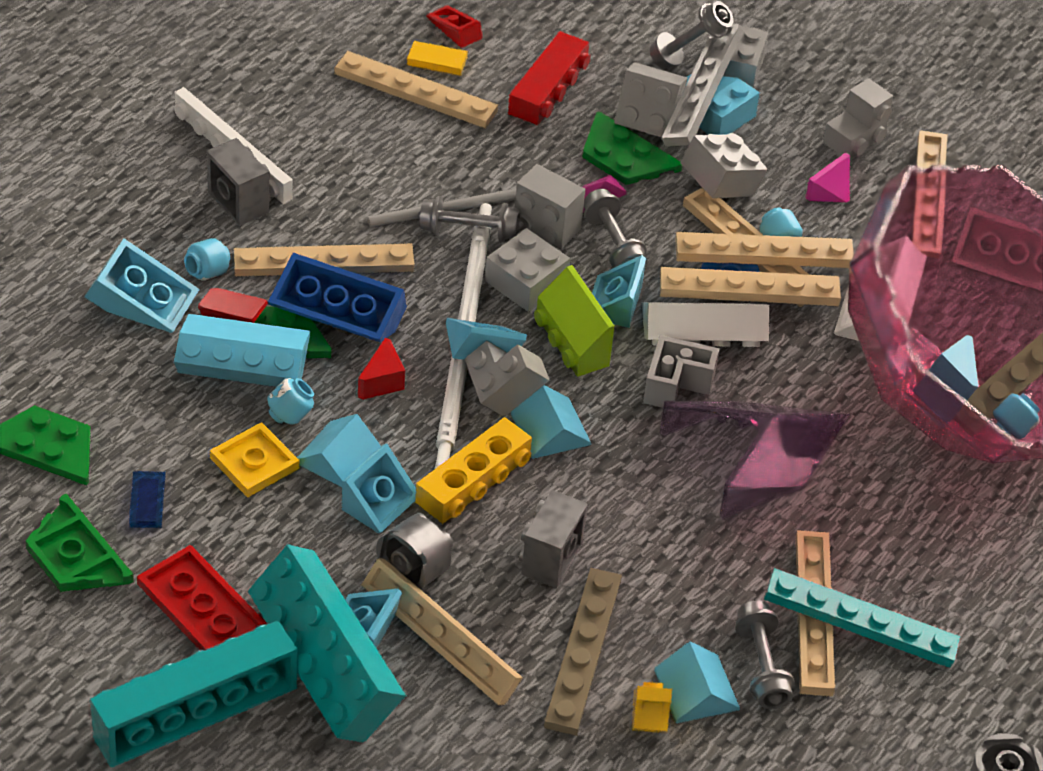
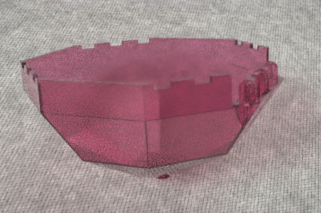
M908 165L885 184L849 265L848 312L880 398L946 451L992 464L1043 459V375L1022 392L1040 409L1037 413L1040 422L1023 439H1016L996 424L995 418L990 420L929 371L930 367L944 351L966 335L972 336L979 388L1043 332V197L1004 165H994L991 168H982L981 165H963L960 168H950L949 165H931L929 168H918L917 165Z

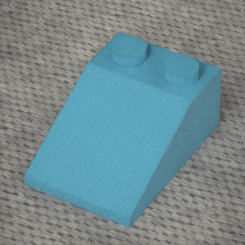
M723 76L699 128L707 134L728 135L756 117L760 92L739 78Z
M123 239L84 297L106 312L173 333L198 293L199 288L126 239Z

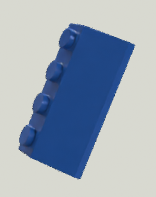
M292 253L268 300V304L377 342H382L384 338L395 333L407 308L404 289L296 253Z

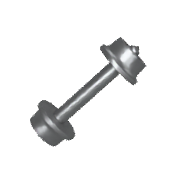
M720 1L712 4L705 3L699 8V24L678 38L673 37L669 33L659 34L649 49L654 63L663 69L670 66L677 67L684 59L682 48L705 32L715 38L723 37L727 33L728 28L733 24V16L729 8Z
M597 189L590 192L584 199V217L591 225L604 223L616 247L609 255L611 266L615 268L643 255L646 258V267L648 259L646 257L647 249L645 244L639 239L626 240L614 219L621 210V203L618 197L612 195L606 189Z
M437 196L433 200L424 199L421 210L417 213L420 218V229L432 231L433 235L437 236L442 222L498 228L499 242H504L505 239H512L519 234L520 228L524 225L521 221L520 209L511 208L507 203L502 204L499 216L443 211V199L441 196Z
M755 600L747 602L740 606L737 611L738 619L735 623V630L742 638H754L762 673L751 681L750 691L758 699L761 707L778 709L789 704L792 700V689L795 684L792 674L784 670H775L767 636L777 629L779 619L765 601Z

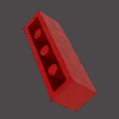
M559 31L509 94L508 114L535 125H539L544 117L549 118L556 101L561 102L563 100L566 88L569 85L573 86L580 70H586L591 59V55L588 54L589 42Z

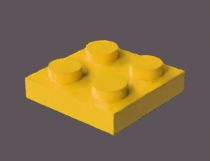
M262 422L210 450V459L247 498L299 469V459Z

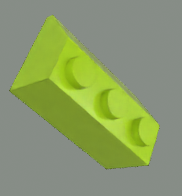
M573 265L567 266L538 296L537 310L534 311V317L537 325L544 327L548 333V339L552 347H557L561 352L564 365L567 368H571L576 376L579 377L610 366L615 325Z

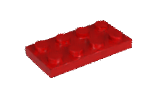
M191 544L137 576V585L200 651L222 644L229 638H236L253 631L260 625H267V622Z

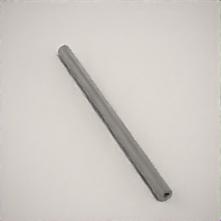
M516 188L443 202V211L455 212L480 207L484 203L492 205L513 201L516 198ZM421 206L367 216V222L371 228L419 219L417 213L421 210Z

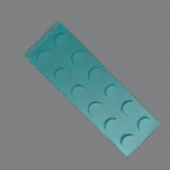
M287 544L250 587L248 593L267 624L279 620L296 646L297 673L338 739L350 741H367L406 697V694L315 551Z
M279 620L267 625H260L253 631L236 638H229L222 644L210 649L198 651L192 656L176 663L166 664L161 669L150 674L135 677L121 686L111 690H104L97 694V696L90 698L93 739L110 768H113L297 689V648Z

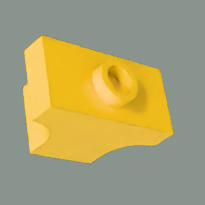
M643 682V686H637L633 696L632 730L656 733L668 732L672 689L663 688L664 684L656 682Z

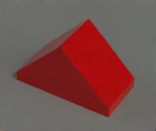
M384 338L358 378V398L364 400L405 390V368L392 341L388 338Z

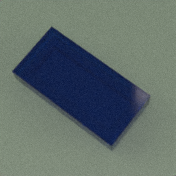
M133 471L129 528H162L166 472Z

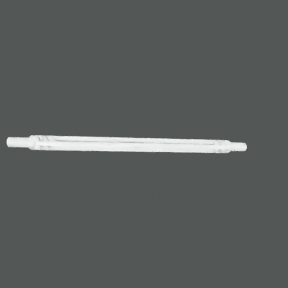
M487 203L482 204L479 214L491 215V205ZM474 226L458 316L459 320L476 321L491 227ZM452 356L436 441L438 453L435 469L450 458V452L455 447L467 374L465 360L454 359Z

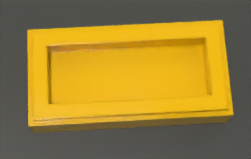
M414 41L407 57V65L461 76L468 51Z

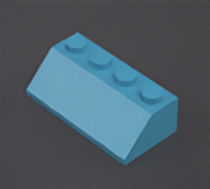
M188 314L179 333L174 364L178 373L277 387L284 379H302L310 331Z

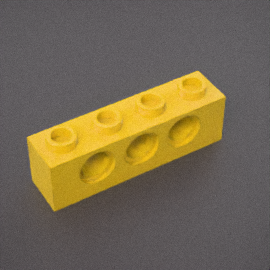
M506 417L502 418L417 482L415 503L442 524L451 517H458L464 511L465 506L473 500L478 501L482 499L491 486L495 483L501 484L504 482L509 473L517 466L523 467L531 458L532 437Z

